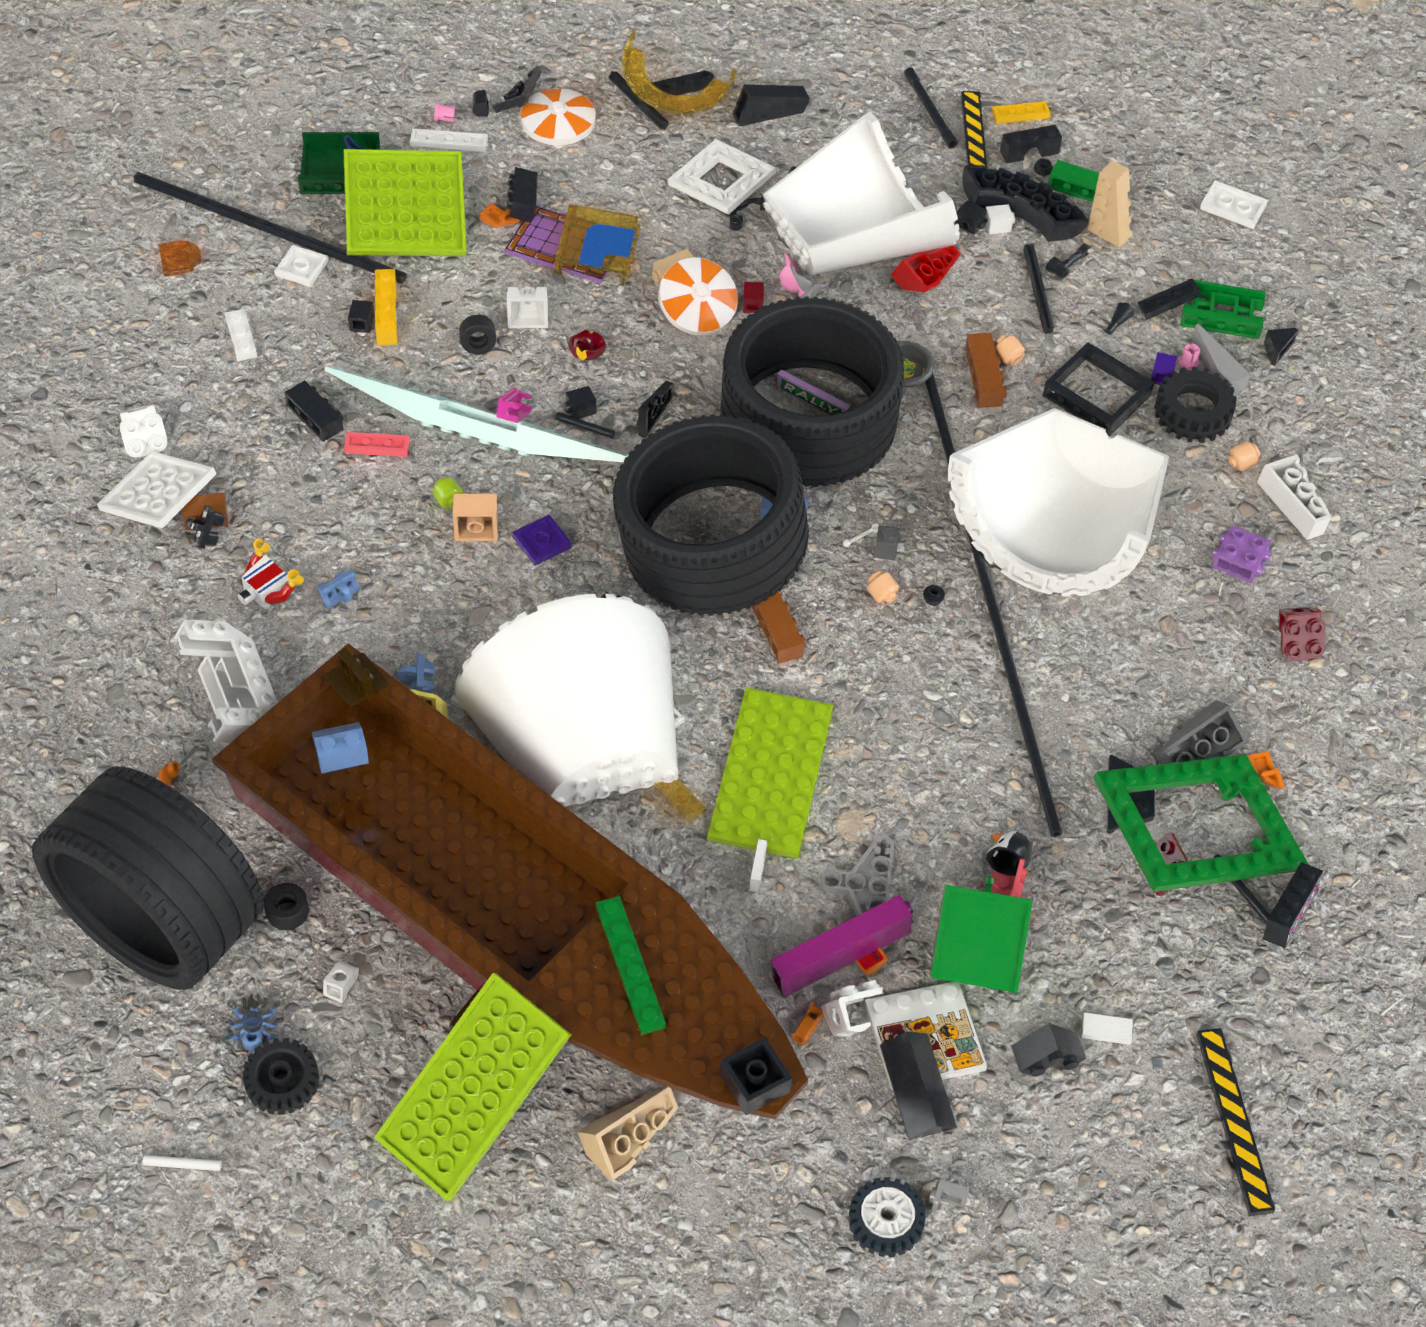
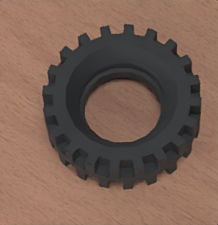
M1184 367L1180 369V373L1174 370L1171 372L1170 377L1165 376L1162 384L1159 386L1154 409H1156L1155 418H1160L1158 424L1161 427L1166 425V432L1168 434L1174 432L1177 434V439L1180 440L1181 437L1188 438L1187 442L1191 443L1193 439H1198L1199 443H1204L1205 438L1213 441L1216 439L1217 434L1220 437L1223 436L1225 429L1228 430L1236 408L1237 396H1233L1235 391L1233 387H1227L1229 383L1227 379L1223 381L1219 379L1220 374H1209V369L1204 368L1203 372L1198 371L1197 367H1192L1191 371H1187ZM1185 393L1199 394L1211 400L1215 407L1205 412L1192 411L1179 402L1178 396Z

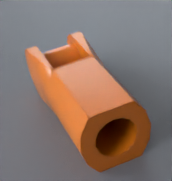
M815 1002L810 1004L802 1020L791 1035L793 1041L802 1046L807 1043L815 1028L824 1017L822 1009L815 1006ZM810 1015H813V1016H815V1017H817V1018H816V1019H813V1018H811V1017H809V1016H810Z

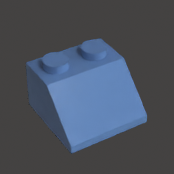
M359 722L312 732L321 773L369 763L367 746Z

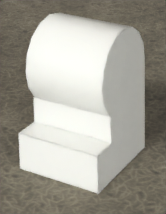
M338 961L323 980V995L343 1003L347 998V992L358 978L359 968L344 961Z

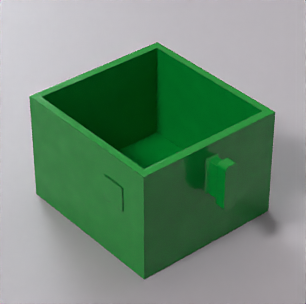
M985 877V888L983 891L944 884L929 973L930 978L1018 993L1033 900L993 893L991 889L992 884H994V878Z

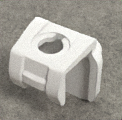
M153 404L120 412L122 421L119 428L127 454L136 458L146 456L151 451L158 453L166 448L167 437L162 418L156 413Z
M876 980L865 982L856 987L855 985L847 986L830 993V1002L822 1005V1011L834 1036L849 1037L871 1026L869 1022L850 1027L846 1005L862 1002L866 997L882 994L884 989L880 987V984H877ZM836 1012L839 1015L840 1024L836 1020Z

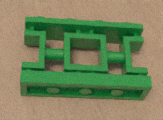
M1194 280L1200 289L1201 296L1193 299V305H1183L1180 326L1195 329V326L1200 324L1206 331L1259 339L1264 320L1261 316H1255L1254 310H1263L1266 297L1265 291ZM1214 303L1233 306L1232 312L1214 309ZM1237 314L1247 315L1248 317L1238 316Z

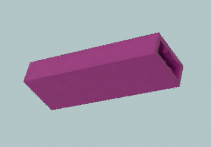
M898 895L771 959L772 978L783 998L856 962L875 950L911 934L913 910L909 902H904L901 896Z

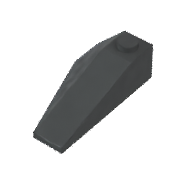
M1216 700L1195 715L1155 753V756L1160 764L1210 759L1230 755L1249 741L1231 707L1226 703Z

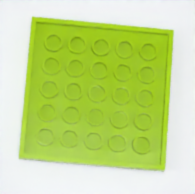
M344 149L347 255L466 256L461 151Z

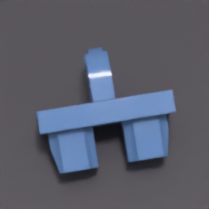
M352 570L346 573L341 571L335 575L333 581L329 583L322 582L317 585L323 604L327 609L340 601L345 603L353 599L351 595L360 590L355 578V572Z
M418 653L417 661L412 666H403L398 670V679L401 682L411 684V689L432 694L434 681L424 679V676L432 678L435 663L424 661L425 654Z

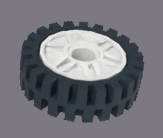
M879 1177L875 1178L873 1183L871 1181L866 1182L864 1187L861 1186L857 1193L854 1194L849 1209V1228L851 1233L853 1232L855 1241H860V1246L863 1249L869 1248V1253L874 1254V1252H878L880 1257H884L885 1254H889V1257H895L896 1253L902 1255L905 1254L906 1250L910 1251L920 1240L925 1226L926 1209L923 1206L922 1198L918 1197V1192L915 1188L911 1190L910 1184L907 1182L903 1185L900 1184V1179L895 1178V1181H890V1177H885L884 1181H881ZM889 1214L893 1219L886 1220L881 1215Z

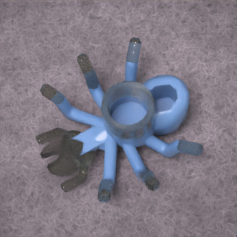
M258 993L255 1000L253 994L250 995L248 1005H246V998H243V1008L248 1011L245 1014L240 1013L238 1008L229 1001L227 1003L228 1006L233 1010L236 1017L242 1019V1022L234 1023L231 1019L224 1017L222 1022L228 1023L233 1029L243 1027V1029L237 1035L234 1033L226 1035L224 1039L229 1040L233 1038L235 1041L242 1039L243 1047L248 1051H254L256 1047L259 1046L261 1048L263 1045V1036L269 1041L272 1038H279L274 1033L268 1034L263 1026L275 1028L279 1022L284 1021V1017L276 1018L273 1023L262 1020L272 1017L280 1002H275L267 1014L261 1015L262 1010L267 1008L268 998H264V1005H262V1000Z

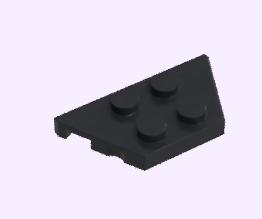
M1109 755L1108 770L1134 767L1114 755ZM1155 790L1129 793L1144 823L1153 821L1155 816ZM1107 805V833L1111 834L1119 826Z

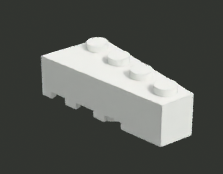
M1296 454L1264 465L1257 481L1260 487L1306 540L1323 535L1331 520V515L1321 497L1316 495L1314 484L1310 483L1306 477L1308 473L1304 467L1300 466L1298 455Z

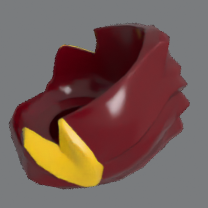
M585 329L570 337L568 347L576 358L582 361H590L603 355L606 342L597 331L591 333L588 329Z

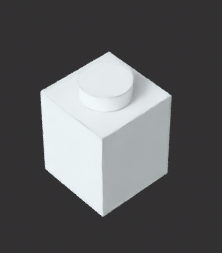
M1009 204L986 207L987 223L985 226L988 234L1011 232L1012 224L1015 223V214L1011 212Z

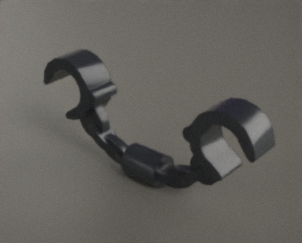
M764 197L747 199L730 213L729 229L738 231L743 227V216L737 215L736 212L746 208L748 204L760 205V210L766 211L763 205Z

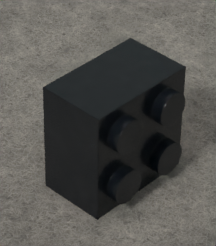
M766 1037L720 1061L719 1075L745 1115L791 1092L792 1077Z

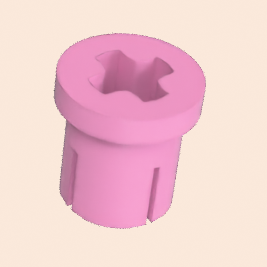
M436 102L434 121L453 122L455 107L441 105V103Z
M1187 344L1184 347L1183 354L1179 357V366L1181 368L1185 367L1187 371H1191L1192 367H1198L1200 348L1195 344Z

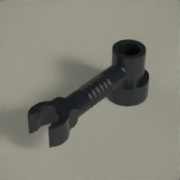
M1083 243L1064 262L1060 261L1057 257H1053L1047 263L1045 269L1051 274L1054 273L1059 278L1064 279L1069 273L1068 268L1079 259L1085 258L1089 254L1087 251L1091 247Z

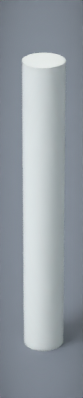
M144 1155L143 1165L213 1171H221L222 1161L152 1155Z

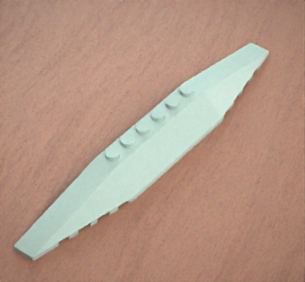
M334 366L325 367V371L404 414L422 421L421 425L433 428L436 425L441 427L440 430L443 432L452 433L456 431L460 433V437L472 439L473 436L479 438L480 443L491 445V442L499 444L498 448L508 451L513 448L518 450V454L530 457V454L615 462H624L625 457L629 456L627 453L615 451L602 445H595L587 440H578L565 433L558 434L553 432V429L523 420L514 423L496 417V412L436 394H424L414 388H404L397 386L396 383H387L374 377H367Z

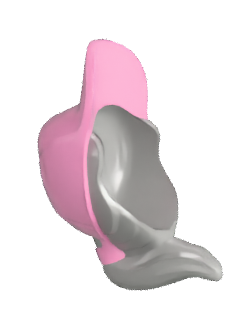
M784 253L785 266L779 273L783 289L791 293H797L800 298L806 296L813 298L821 289L826 288V285L823 283L813 284L807 280L803 273L799 271L796 261L790 255Z

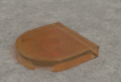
M174 241L158 244L164 277L191 272L195 266L201 263L200 249L192 242Z

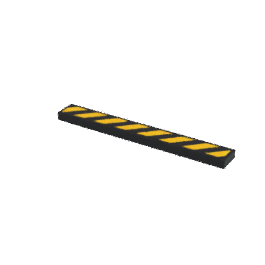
M961 91L967 165L987 166L980 91Z
M1222 1028L1199 1030L1196 1036L1248 1215L1250 1217L1273 1214L1275 1212L1274 1203Z

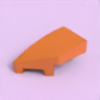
M490 203L479 216L480 220L495 228L516 224L521 221L510 218L509 209L503 211L493 203Z
M1269 751L1247 756L1262 783L1277 789L1285 787L1279 769H1275Z

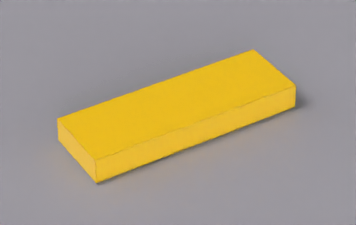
M1046 101L993 106L991 111L996 124L1050 119L1051 115Z

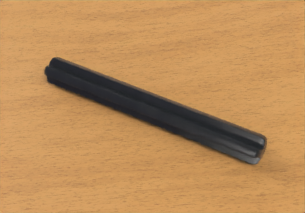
M611 71L608 76L609 80L660 130H666L669 122L617 71Z

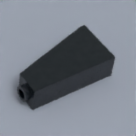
M744 84L732 115L738 126H746L804 113L810 97L804 86Z

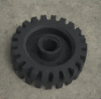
M277 1038L273 1039V1044H269L266 1041L263 1043V1048L258 1046L254 1049L255 1054L250 1053L248 1062L245 1061L243 1082L248 1098L251 1099L254 1106L258 1105V1108L263 1112L267 1109L269 1114L274 1115V1112L277 1111L278 1115H284L285 1110H288L289 1114L295 1112V1107H298L300 1110L304 1107V1102L309 1103L312 1100L311 1095H315L317 1091L316 1086L318 1087L319 1071L316 1059L306 1045L302 1044L300 1046L299 1041L294 1039L290 1043L289 1038H283V1042H279ZM280 1074H286L284 1078H276Z

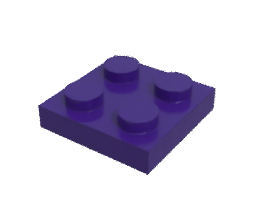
M550 515L512 532L514 540L534 566L572 548V542Z

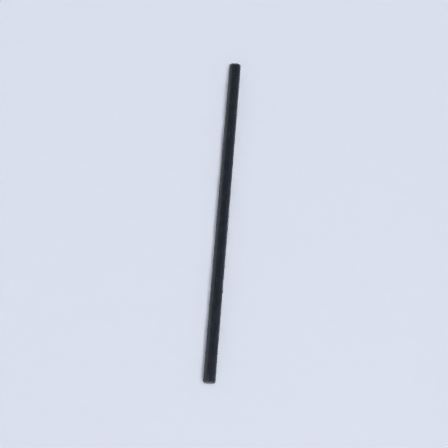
M136 172L133 176L135 183L375 274V270L394 269L360 255H347V250L147 174ZM395 269L396 282L403 284L407 279L406 273Z

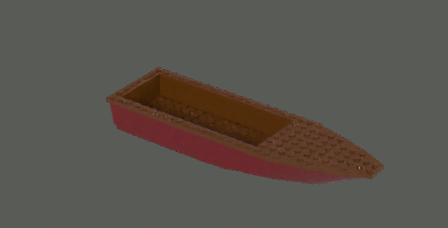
M349 643L343 647H346L351 654L354 653L356 656L361 653ZM337 652L212 758L213 764L225 773L236 797L455 974L475 990L480 991L492 973H497L572 1034L567 1040L568 1043L651 1081L714 1105L743 1112L719 1075L720 1061L766 1037L792 1077L791 1092L750 1114L774 1120L808 1084V1078L779 1022L740 966L681 894L373 661L371 662L388 681V687L349 708L324 676L325 673L339 666ZM359 722L367 746L369 763L321 773L312 732ZM620 896L666 1023L665 1029L644 1035L640 1034L596 910V902Z

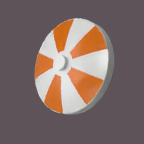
M554 88L543 90L530 96L528 103L521 108L520 119L523 130L534 140L549 145H567L578 142L591 133L595 126L596 114L592 102L584 95L569 89Z
M686 258L674 263L662 277L658 289L659 304L665 317L676 328L692 335H709L720 331L732 319L737 308L738 295L732 278L720 265L704 258Z

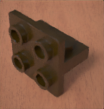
M346 647L338 651L339 666L324 675L327 682L349 708L388 687V681L364 653L356 656L354 653L351 654Z

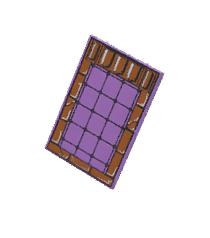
M537 205L532 222L522 221L504 249V253L598 283L603 282L618 257L611 254L605 255L602 267L579 264L586 232L589 227L596 224Z

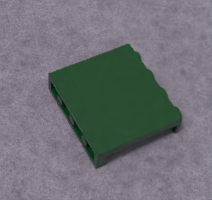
M302 132L301 174L298 175L300 194H345L344 149L346 148L344 137L349 135L362 148L380 150L379 132Z

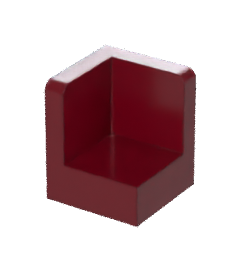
M744 281L743 313H754L755 310H760L763 307L764 283Z

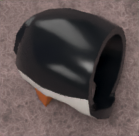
M1018 831L992 834L996 845L989 848L986 861L993 870L1004 875L1016 876L1020 859L1025 860L1023 868L1026 869L1031 861L1032 843L1026 836Z

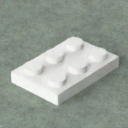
M1214 180L1201 203L1200 210L1254 229L1267 206L1268 200Z

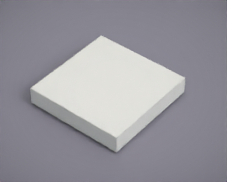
M292 245L274 270L275 276L311 287L329 259L327 255Z

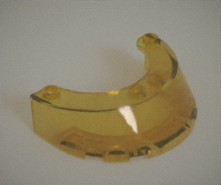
M632 30L623 51L622 70L630 89L648 105L668 113L693 115L717 107L730 95L737 74L735 69H733L728 83L713 78L705 89L692 97L689 95H671L663 92L649 79L645 69V54L642 50L634 48L636 31Z

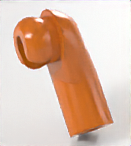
M176 761L169 762L158 773V780L172 787L171 782L178 775L180 764Z

